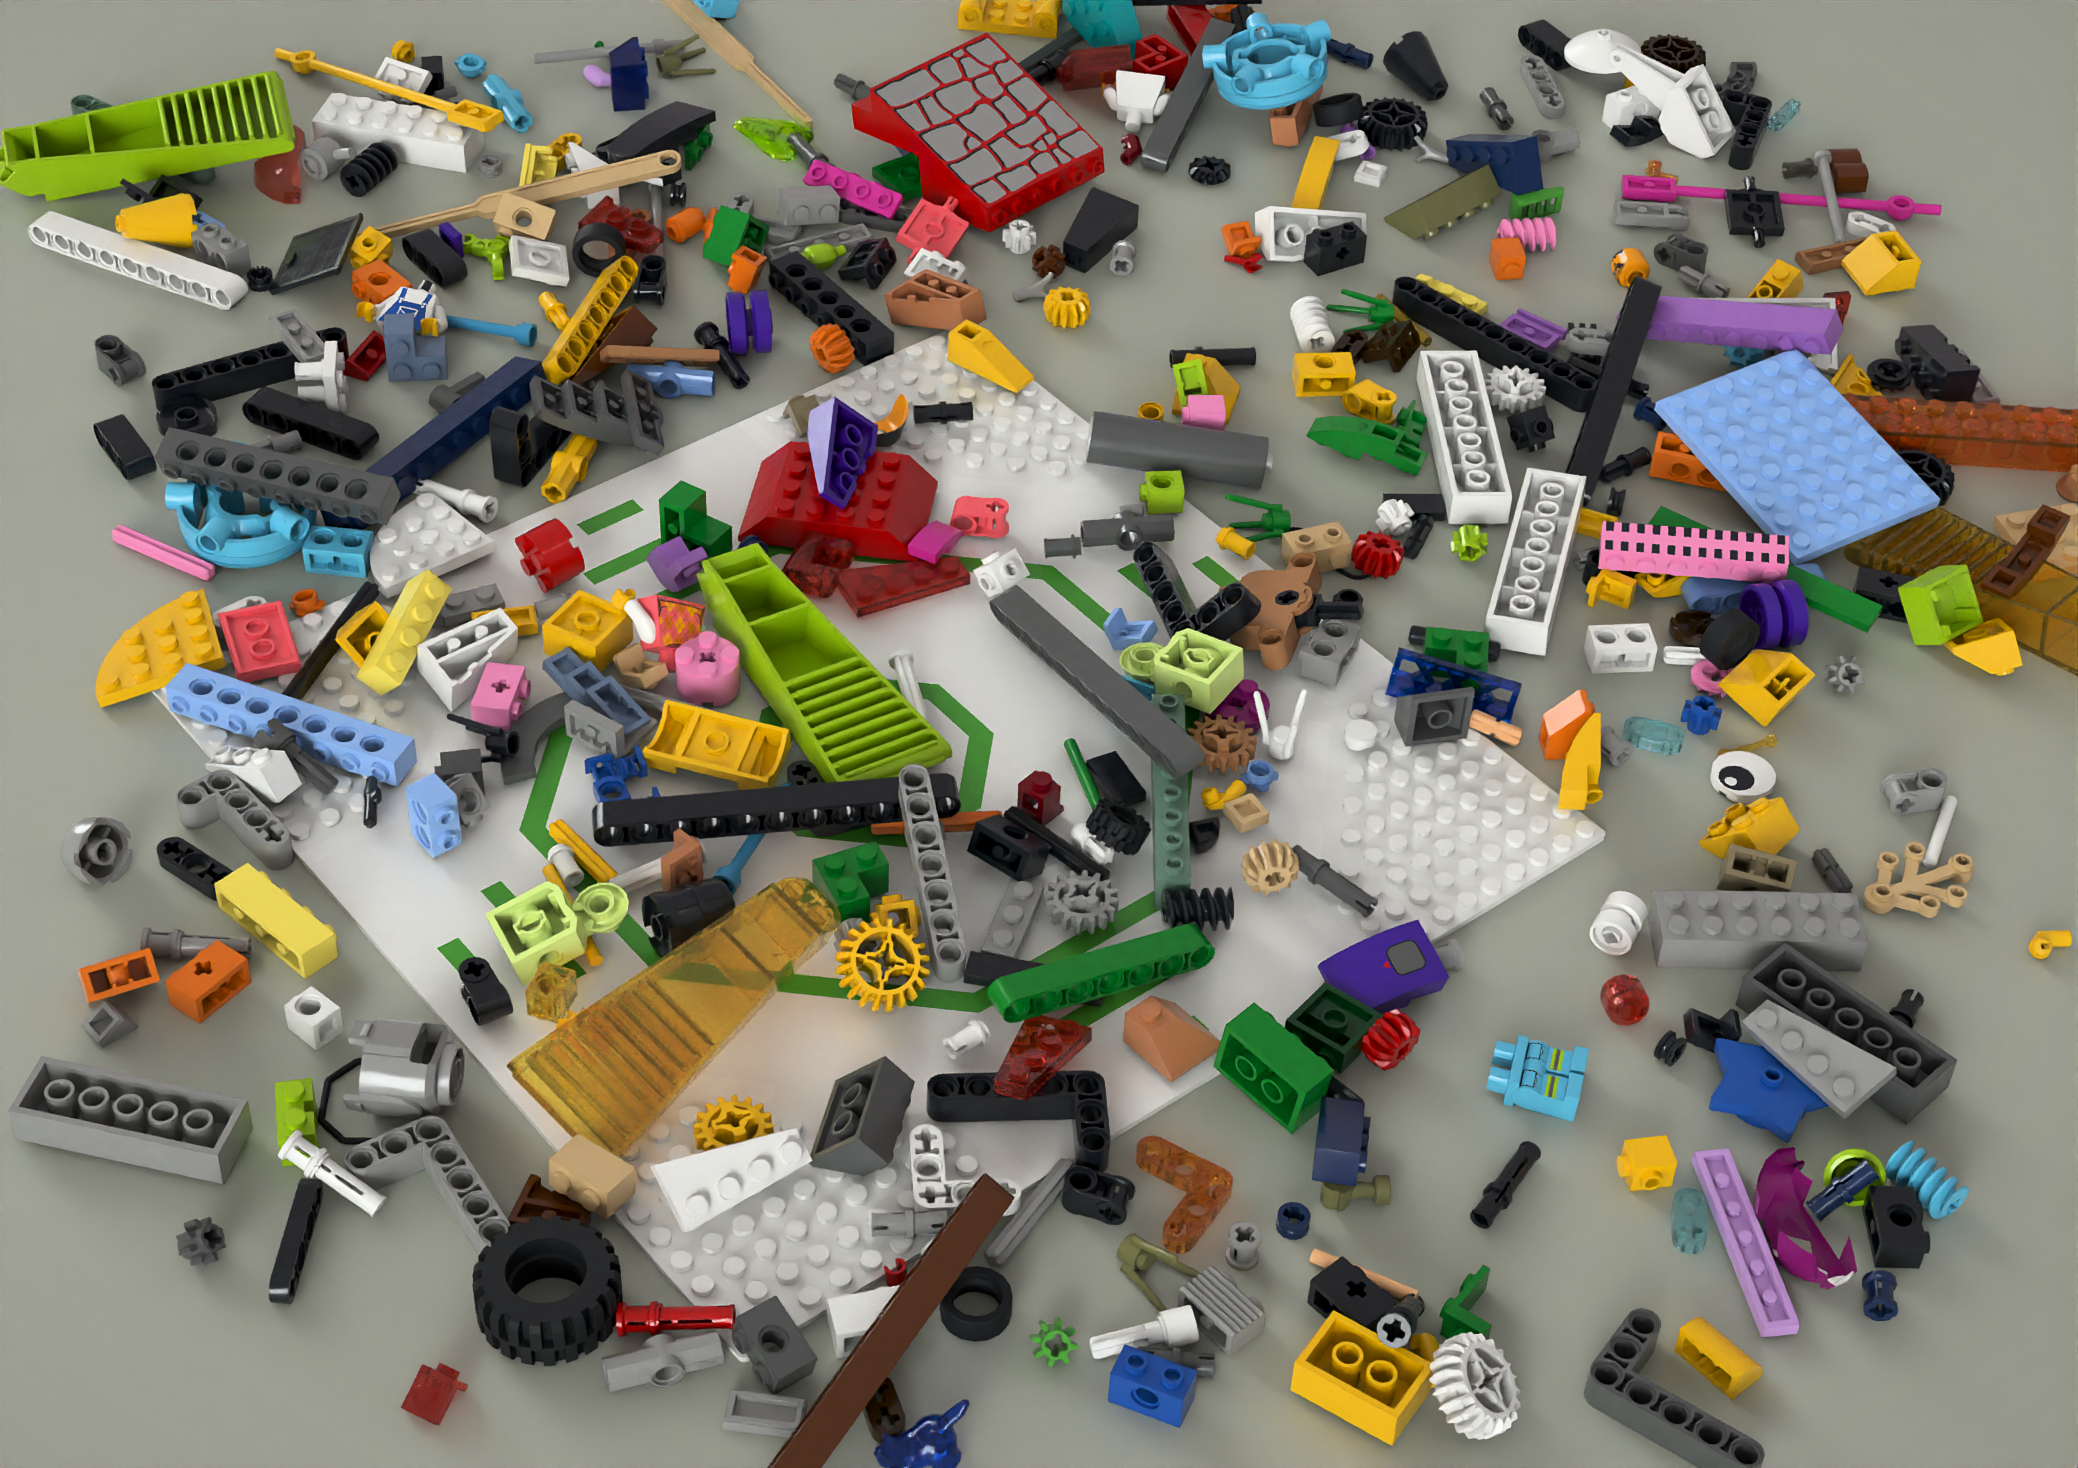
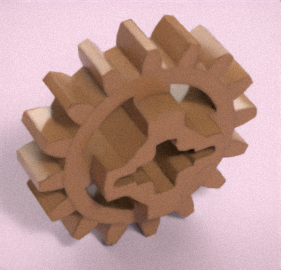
M1217 714L1216 720H1211L1208 716H1205L1203 723L1195 721L1193 728H1189L1187 734L1199 745L1205 757V761L1197 767L1200 768L1207 765L1208 772L1210 773L1215 768L1220 769L1221 774H1225L1228 768H1231L1236 773L1238 772L1239 765L1247 768L1249 760H1254L1257 737L1253 736L1252 728L1245 729V721L1235 723L1234 716H1230L1227 720L1222 719L1220 714Z

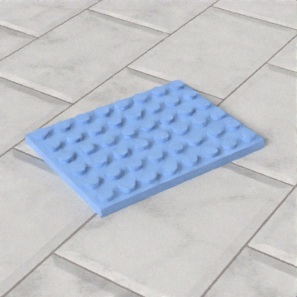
M1793 348L1792 351H1785L1656 402L1654 410L1764 533L1789 536V560L1793 565L1802 564L1937 508L1940 502V498L1799 349Z

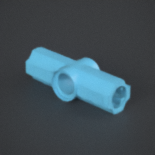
M497 74L488 75L482 86L484 93L491 101L492 108L501 110L506 122L512 129L517 130L518 133L528 131L530 125L533 124V117L524 106L520 91L518 89L512 90L507 82Z

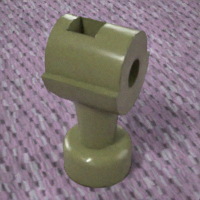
M1376 1175L1373 1177L1372 1182L1357 1181L1356 1187L1322 1182L1320 1202L1324 1207L1337 1210V1212L1345 1210L1352 1199L1373 1197L1375 1204L1389 1205L1391 1198L1389 1175Z

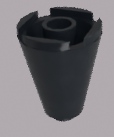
M1420 31L1404 34L1401 36L1404 40L1398 44L1393 42L1384 55L1383 64L1389 73L1430 101L1441 99L1446 94L1448 83L1428 38Z

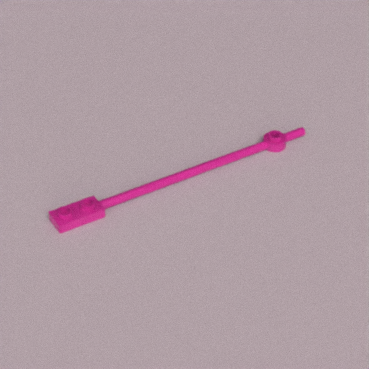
M1622 175L1621 179L1622 198L1633 201L1675 202L1676 196L1724 199L1726 190L1722 188L1676 185L1675 178ZM1779 193L1781 204L1828 207L1825 196ZM1901 195L1892 196L1888 201L1837 197L1839 208L1885 211L1891 218L1898 221L1908 219L1913 214L1940 216L1942 210L1941 205L1914 203L1909 197Z

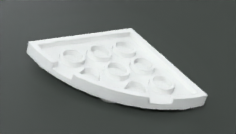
M423 493L391 516L388 524L383 525L379 529L370 549V566L374 581L379 586L378 589L388 599L400 594L407 581L427 569L437 577L495 552V546L492 539L437 495Z

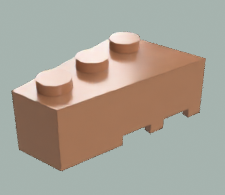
M928 269L921 271L884 294L892 324L953 330L966 319L977 325L987 319L980 289Z

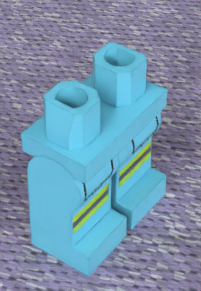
M1518 1035L1516 1045L1497 1041L1491 1064L1507 1067L1510 1070L1491 1066L1486 1089L1505 1094L1503 1105L1513 1107L1515 1103L1517 1106L1527 1110L1573 1122L1580 1100L1589 1049L1575 1046L1573 1052L1549 1047L1541 1041H1528L1529 1037Z

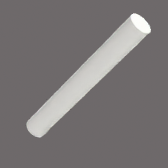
M1946 796L1923 861L1924 866L1927 868H1935L1958 802L1954 796Z

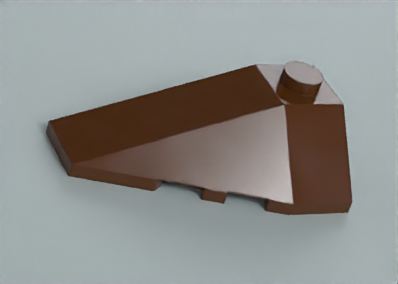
M634 305L614 315L605 326L577 372L568 379L580 385L615 365L616 363L600 362V351L607 345L650 347L654 341L651 337L658 328Z

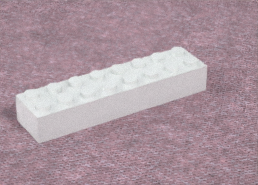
M1420 351L1416 379L1424 415L1427 419L1426 424L1448 523H1508L1512 492L1477 351Z
M1527 467L1486 615L1484 633H1489V641L1499 643L1501 649L1542 656L1546 654L1583 507L1586 476Z

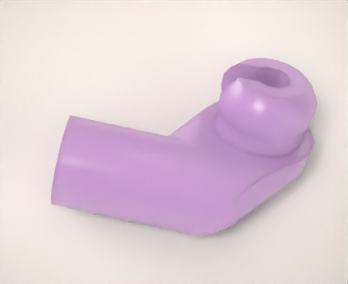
M594 64L587 65L584 68V77L596 87L620 85L619 72L605 73Z

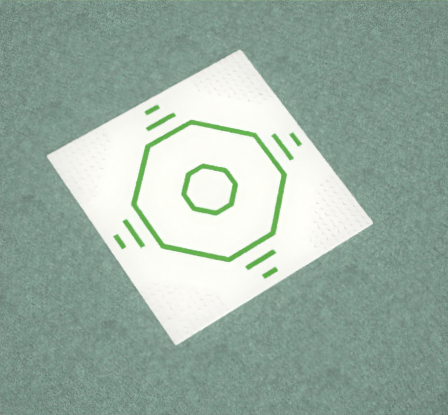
M946 330L802 395L805 398L815 395L819 405L836 397L873 423L881 421L888 416L900 394L904 395L908 403L909 413L900 439L893 445L876 447L875 451L910 455L938 481L929 523L937 520L950 526L955 501L961 496L1001 498L1009 504V511L1006 514V521L1009 523L1008 534L1001 538L974 535L962 536L949 554L944 552L936 564L923 559H919L918 563L768 545L767 555L900 694L901 691L895 671L890 667L888 659L892 653L898 650H908L913 654L914 661L912 665L929 717L928 723L949 743L952 749V757L946 759L945 762L926 769L929 774L948 773L956 779L961 802L959 812L999 810L1003 815L1011 806L1017 807L1018 783L1035 770L1038 772L1044 771L1049 773L1052 779L1061 786L1060 804L1064 806V811L1046 824L1045 827L1081 851L1079 847L1072 843L1070 831L1076 823L1087 821L1092 813V808L1063 745L1070 738L1076 740L1085 763L1088 759L1116 751L1146 791L1145 801L1127 806V808H1133L1137 811V815H1142L1145 818L1144 821L1149 822L1151 832L1138 853L1135 855H1124L1122 851L1120 853L1114 851V861L1104 865L1110 871L1111 888H1117V898L1119 899L1115 921H1107L1106 929L1103 930L1096 926L1094 927V934H1090L1087 929H1082L1079 935L1076 934L1075 928L1070 927L1065 932L1062 930L1063 923L1053 925L1052 916H1046L1044 901L1045 891H1048V884L1050 882L1057 883V876L1059 874L1068 878L1069 871L1073 870L1051 854L1048 855L1042 874L1025 880L1044 885V896L1017 959L1048 964L1170 929L1168 924H1163L1161 909L1154 908L1151 758L997 620L990 608L989 601L999 596L1000 593L987 597L985 591L979 586L978 579L973 570L983 565L981 559L994 551H998L1000 554L1016 548L1030 573L1029 576L1016 583V585L1118 674L1129 677L1119 664V657L1123 650H1113L1103 628L1104 622L1115 608H1122L1128 622L1154 620L1158 632L1150 641L1151 643L1160 644L1165 647L1171 640L1134 563L1133 554L1135 550L1124 551L1117 545L1082 547L1081 542L1082 555H1077L1076 559H1073L1072 556L1045 558V538H1071L1072 534H1074V537H1081L1080 525L1082 521L1113 519L1120 512L1119 507L1123 505L1143 504L1144 516L1172 514L1175 530L1174 540L1154 543L1173 560L1196 609L1216 595L1221 586L1239 582L1243 576L1253 571L1274 569L1255 554L1250 559L1244 560L1241 556L1227 548L1225 550L1220 549L1219 544L1216 543V537L1222 528L1185 499L1183 513L1147 514L1145 502H1140L1139 485L1144 484L1145 472L1147 471L1086 462V446L1090 426L1088 422L1034 380L1021 391L1015 393L949 361L948 341L951 330ZM788 401L487 534L494 541L495 552L438 576V578L452 588L449 594L496 583L505 601V608L534 605V602L561 596V592H565V594L571 593L573 596L579 589L611 602V597L617 589H621L623 593L626 589H633L636 593L634 599L637 601L639 598L658 594L706 606L699 582L681 591L671 592L661 584L646 560L652 550L661 545L659 499L680 480L706 491L707 515L732 526L733 550H736L741 543L738 541V534L761 462L790 441L809 443L808 437L799 438L791 418H784L783 412L788 405ZM941 401H946V404L972 402L973 420L950 421L942 425L940 422L914 424L913 405L939 404ZM878 430L877 434L886 433V432H884V431H882V430ZM556 518L572 534L573 537L569 541L573 549L577 546L579 547L584 559L585 570L573 579L544 593L534 575L529 577L523 571L520 560L524 559L516 545L515 538L546 521ZM378 589L379 595L374 602L377 601L385 612L390 615L400 594L387 599ZM356 593L289 622L302 665ZM706 606L703 625L706 631H712L717 634V637H721L712 625L714 616ZM537 614L538 634L518 636L517 654L506 663L525 666L526 679L531 681V693L529 699H524L522 714L539 702L564 692L542 669L543 661L551 657L544 652L542 624L548 619L539 621ZM467 622L448 627L431 628L425 641ZM633 623V638H634V640H633L627 647H629L630 645H632V644H634V643H639V644H641V643H640V637H639V635H638V632H637V630H636V627H635L634 623ZM1312 630L1300 637L1291 662L1280 670L1272 671L1264 668L1260 651L1243 650L1244 678L1242 680L1249 679L1255 681L1258 684V689L1267 695L1270 702L1267 720L1269 732L1280 725L1290 727L1302 689L1307 690V696L1298 723L1294 753L1289 759L1278 760L1270 756L1268 745L1262 744L1261 728L1253 732V736L1257 737L1254 760H1249V763L1255 760L1266 761L1272 765L1273 770L1277 771L1279 776L1277 781H1273L1269 785V790L1266 792H1259L1251 788L1249 784L1246 785L1247 790L1243 796L1250 793L1254 794L1270 813L1269 823L1240 834L1224 815L1223 809L1209 810L1203 805L1201 792L1205 788L1210 787L1211 789L1215 787L1218 793L1225 792L1234 780H1240V775L1247 772L1246 767L1239 765L1238 772L1236 773L1231 768H1228L1225 774H1221L1220 769L1216 768L1212 773L1208 772V766L1204 765L1200 768L1195 767L1187 773L1189 823L1218 817L1220 821L1219 838L1216 844L1209 850L1197 854L1190 840V889H1195L1198 897L1203 888H1208L1212 897L1217 887H1221L1225 895H1227L1229 887L1232 888L1234 918L1230 930L1225 929L1223 921H1219L1216 931H1212L1209 922H1205L1203 928V935L1215 948L1214 958L1209 964L1200 969L1103 997L1101 1007L1077 1004L1016 1023H1008L1002 1018L987 997L988 987L963 983L964 975L961 979L952 983L941 981L936 976L933 969L911 856L904 834L873 835L871 826L830 837L816 836L810 830L766 833L740 872L741 885L735 894L732 895L738 913L737 930L732 933L731 937L710 945L707 949L685 952L681 957L666 961L656 954L648 939L654 936L651 925L644 927L642 899L652 892L663 891L662 879H659L627 894L629 900L628 912L616 930L607 934L594 933L591 935L603 957V962L600 965L591 966L584 953L523 986L496 938L485 913L547 881L542 873V869L549 865V850L558 844L549 835V825L551 823H555L558 819L564 820L618 875L666 855L670 850L674 849V841L604 847L595 842L591 813L598 803L593 791V782L595 781L591 773L585 774L584 761L587 758L603 754L567 736L566 725H564L549 736H544L538 744L534 760L536 778L504 785L501 764L497 762L482 763L485 797L491 807L481 813L483 819L467 828L465 825H460L462 844L433 858L411 835L405 787L435 773L434 766H441L440 752L480 748L481 756L491 755V752L485 747L486 736L468 731L465 725L447 719V714H454L472 720L470 704L475 692L451 712L417 670V656L402 684L381 696L356 677L360 668L340 647L301 699V701L414 738L417 763L396 787L377 781V787L381 789L382 801L378 804L376 826L369 829L363 823V794L367 777L319 761L317 762L338 779L339 783L332 793L328 795L323 794L296 771L302 782L301 786L279 803L261 801L288 828L294 855L447 1027L459 1043L463 1045L466 1051L555 1152L560 1150L574 1136L580 1134L636 1167L635 1194L611 1216L690 1306L734 1304L737 1317L776 1295L799 1330L827 1314V1298L837 1297L845 1293L854 1294L865 1291L885 1278V1265L889 1270L897 1271L896 1258L903 1259L906 1265L922 1256L920 1254L921 1250L937 1235L917 1234L912 1239H906V1235L872 1237L871 1213L905 1212V1208H913V1212H915L912 1195L909 1137L910 1132L916 1126L931 1124L941 1131L946 1181L979 1179L984 1173H987L993 1179L1007 1178L1016 1181L1021 1187L1022 1195L1039 1185L1061 1158L1066 1160L1069 1158L1074 1163L1076 1162L1072 1119L937 1122L931 1119L926 1111L927 1083L931 1077L947 1073L1095 1071L1105 1081L1110 1138L1113 1140L1221 1074L1213 1067L1217 1055L1216 1052L1173 1082H1170L1123 1042L1125 1012L1148 997L1154 996L1175 1002L1220 1041L1225 1025L1254 1002L1264 1011L1272 1014L1275 1020L1285 1028L1286 1019L1325 983L1317 967L1322 961L1364 939L1414 920H1419L1433 945L1604 840L1606 834L1602 828L1579 810L1558 809L1559 794L1473 728H1468L1466 739L1405 747L1394 722L1397 697L1429 692L1361 638L1358 651L1335 687L1300 675L1302 662L1298 661L1299 651L1304 643H1309ZM1228 638L1225 642L1231 644L1230 639ZM228 650L223 651L227 667L213 672L237 679ZM644 651L647 660L659 662V654ZM613 660L601 673L605 678L611 675L619 684L623 685ZM741 664V682L738 695L732 701L721 706L713 707V702L703 703L705 708L786 728ZM297 672L248 683L282 694ZM676 672L669 673L660 679L659 684L654 688L643 690L686 702L678 693ZM165 687L152 691L210 759L214 758L213 754L218 749L227 745L260 749L253 743V738L235 734L232 731L170 711ZM1185 705L1186 733L1189 728H1193L1195 721L1204 722L1205 712ZM1236 706V708H1237L1238 710H1242V709H1243L1242 707H1237V706ZM645 711L648 716L657 720V728L637 744L642 754L644 747L654 738L662 715ZM1355 719H1364L1372 722L1377 728L1375 744L1368 749H1355L1349 746L1344 740L1346 724ZM794 738L774 787H781L782 784L787 783V769L789 765L796 761L810 762ZM634 748L625 756L634 755ZM602 763L597 764V767L602 766ZM635 763L637 770L640 771L637 763ZM647 767V777L639 778L634 776L628 778V781L625 782L631 799L652 796V787L656 786L661 797L739 790L738 784L735 781L679 768L677 774ZM802 777L804 785L807 783V779ZM1094 780V783L1098 789L1101 798H1107L1104 792L1099 787V785ZM612 792L606 794L604 797L607 799H616L621 795L619 793ZM465 797L459 798V805L463 810L466 807ZM1037 803L1036 805H1034L1033 807H1035L1036 809H1038V803ZM973 831L945 832L947 839L943 840L966 946V969L970 951L981 953V947L1011 877L967 851ZM748 835L700 839L708 856V862L702 863L703 880L712 878L720 867L729 865ZM1273 839H1277L1279 843L1287 842L1291 848L1295 845H1300L1317 859H1325L1329 862L1330 868L1372 897L1378 899L1377 906L1371 904L1370 906L1375 910L1368 917H1364L1321 885L1310 883L1307 879L1308 876L1299 870L1298 879L1291 881V888L1283 887L1279 890V894L1276 891H1271L1265 896L1261 891L1253 892L1247 882L1244 881L1241 872L1242 856L1250 853V846H1260L1262 840L1265 843H1270ZM876 841L889 863V892L870 897V913L874 912V904L882 903V896L902 894L903 900L911 899L914 900V905H918L921 914V926H918L919 934L913 942L915 944L925 943L926 947L919 955L929 956V962L923 965V967L927 968L930 973L927 978H922L926 984L922 991L916 990L918 997L913 1002L906 999L907 1005L904 1008L900 1009L894 1003L893 1010L886 1012L881 1003L878 1011L872 1012L871 1002L867 1001L864 1007H859L858 1002L861 997L856 994L854 998L848 999L847 994L852 988L850 986L845 988L839 986V982L846 976L835 974L836 967L842 964L835 960L837 950L833 944L836 941L833 933L836 930L813 890L812 859ZM577 861L578 867L584 873V879L574 887H567L565 885L573 902L583 890L598 883ZM928 870V871H926V872H928V873H936L937 871ZM940 899L931 900L936 903L943 902V900ZM894 912L888 915V918L893 919L895 925L898 922V915ZM939 929L938 931H940V932H949L950 930H948V929ZM875 940L877 947L873 948V952L877 951L881 940ZM893 945L895 954L899 958L906 959L901 950ZM883 954L877 962L881 964V976L888 968L884 966ZM472 957H481L490 964L498 980L506 988L513 1005V1013L478 1026L474 1021L460 990L463 983L459 977V965L464 960ZM952 958L944 959V961L946 962H956V960ZM858 970L864 981L871 985L870 976L866 972ZM900 975L899 978H888L884 990L901 987L906 983L907 976ZM582 1007H584L586 1012L590 1013L598 1009L601 1016H609L611 1026L615 1030V1041L612 1046L611 1056L603 1057L600 1065L593 1061L589 1062L586 1068L580 1062L571 1067L568 1059H560L553 1040L558 1019L566 1018L568 1011L580 1013ZM982 1020L990 1031V1038L987 1040L986 1045L982 1047L977 1045L961 1054L958 1058L952 1059L944 1048L949 1044L944 1045L943 1040L966 1028L969 1021ZM886 1056L915 1081L910 1096L911 1103L906 1109L902 1121V1131L897 1137L892 1161L884 1169H878L865 1176L813 1167L807 1163L693 1230L683 1232L650 1167L653 1164L703 1152V1149H696L693 1124L697 1123L696 1114L698 1112L705 1113L706 1103L714 1106L718 1105V1097L724 1098L726 1102H730L733 1095H737L739 1102H743L747 1097H751L752 1106L759 1103L764 1104V1113H771L774 1133L797 1128L809 1154H811L835 1080ZM922 1140L923 1153H930L929 1140ZM925 1166L920 1168L918 1172L924 1176H933L938 1170L932 1166ZM966 1194L960 1195L957 1199L961 1202ZM946 1196V1203H951V1196ZM926 1198L927 1203H935L933 1198ZM711 1329L718 1331L720 1340L740 1362L750 1361L746 1353L741 1354L735 1347L732 1340L733 1330ZM767 1342L762 1345L768 1350L776 1344Z

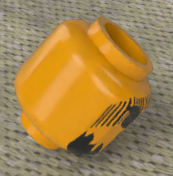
M1629 247L1620 250L1613 256L1610 262L1611 271L1621 286L1630 287L1635 276L1647 280L1650 274V266L1643 253L1637 248Z

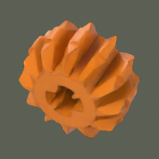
M829 323L826 326L823 325L817 328V331L813 332L812 336L809 337L811 344L809 348L814 354L813 358L818 361V366L823 367L827 373L841 372L855 360L854 347L850 343L851 339L846 336L845 330H841L837 324L832 325Z

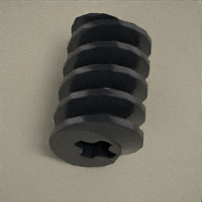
M379 142L372 143L341 169L340 179L342 185L351 195L362 197L398 167V158L395 152L387 145Z
M1217 887L1213 897L1208 888H1203L1199 897L1195 889H1189L1186 898L1183 892L1177 889L1174 891L1172 899L1169 892L1163 890L1161 894L1163 924H1168L1170 928L1178 926V923L1184 925L1195 922L1198 929L1203 932L1205 922H1209L1212 931H1216L1219 921H1223L1225 929L1230 930L1234 918L1232 888L1229 887L1227 895H1225L1224 890L1221 887Z

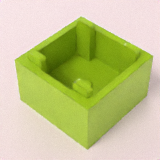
M1967 564L1938 566L1898 587L1914 645H1942L1984 622Z

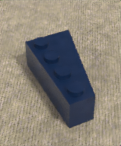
M1467 134L1446 140V154L1450 167L1469 174L1489 165L1499 187L1516 195L1543 189L1536 135Z

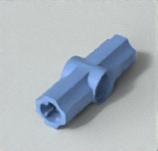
M668 361L663 366L629 363L627 370L650 380L653 391H656L666 399H675L680 394L714 397L716 373L714 371L685 369L682 364L675 361Z

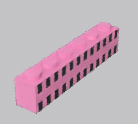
M1610 521L1602 522L1598 569L1766 583L1786 579L1789 565V536Z

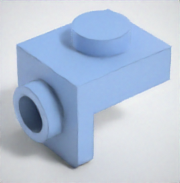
M1115 608L1103 624L1105 635L1108 637L1114 651L1125 650L1137 643L1150 642L1158 632L1154 620L1128 622L1122 608Z

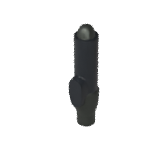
M374 776L367 777L363 794V823L369 829L377 824L378 804L382 801L381 789L377 787V778Z

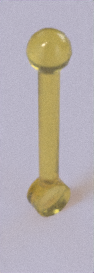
M1768 735L1764 740L1728 750L1722 748L1718 751L1717 757L1727 752H1747L1763 746L1774 747L1777 744V737Z

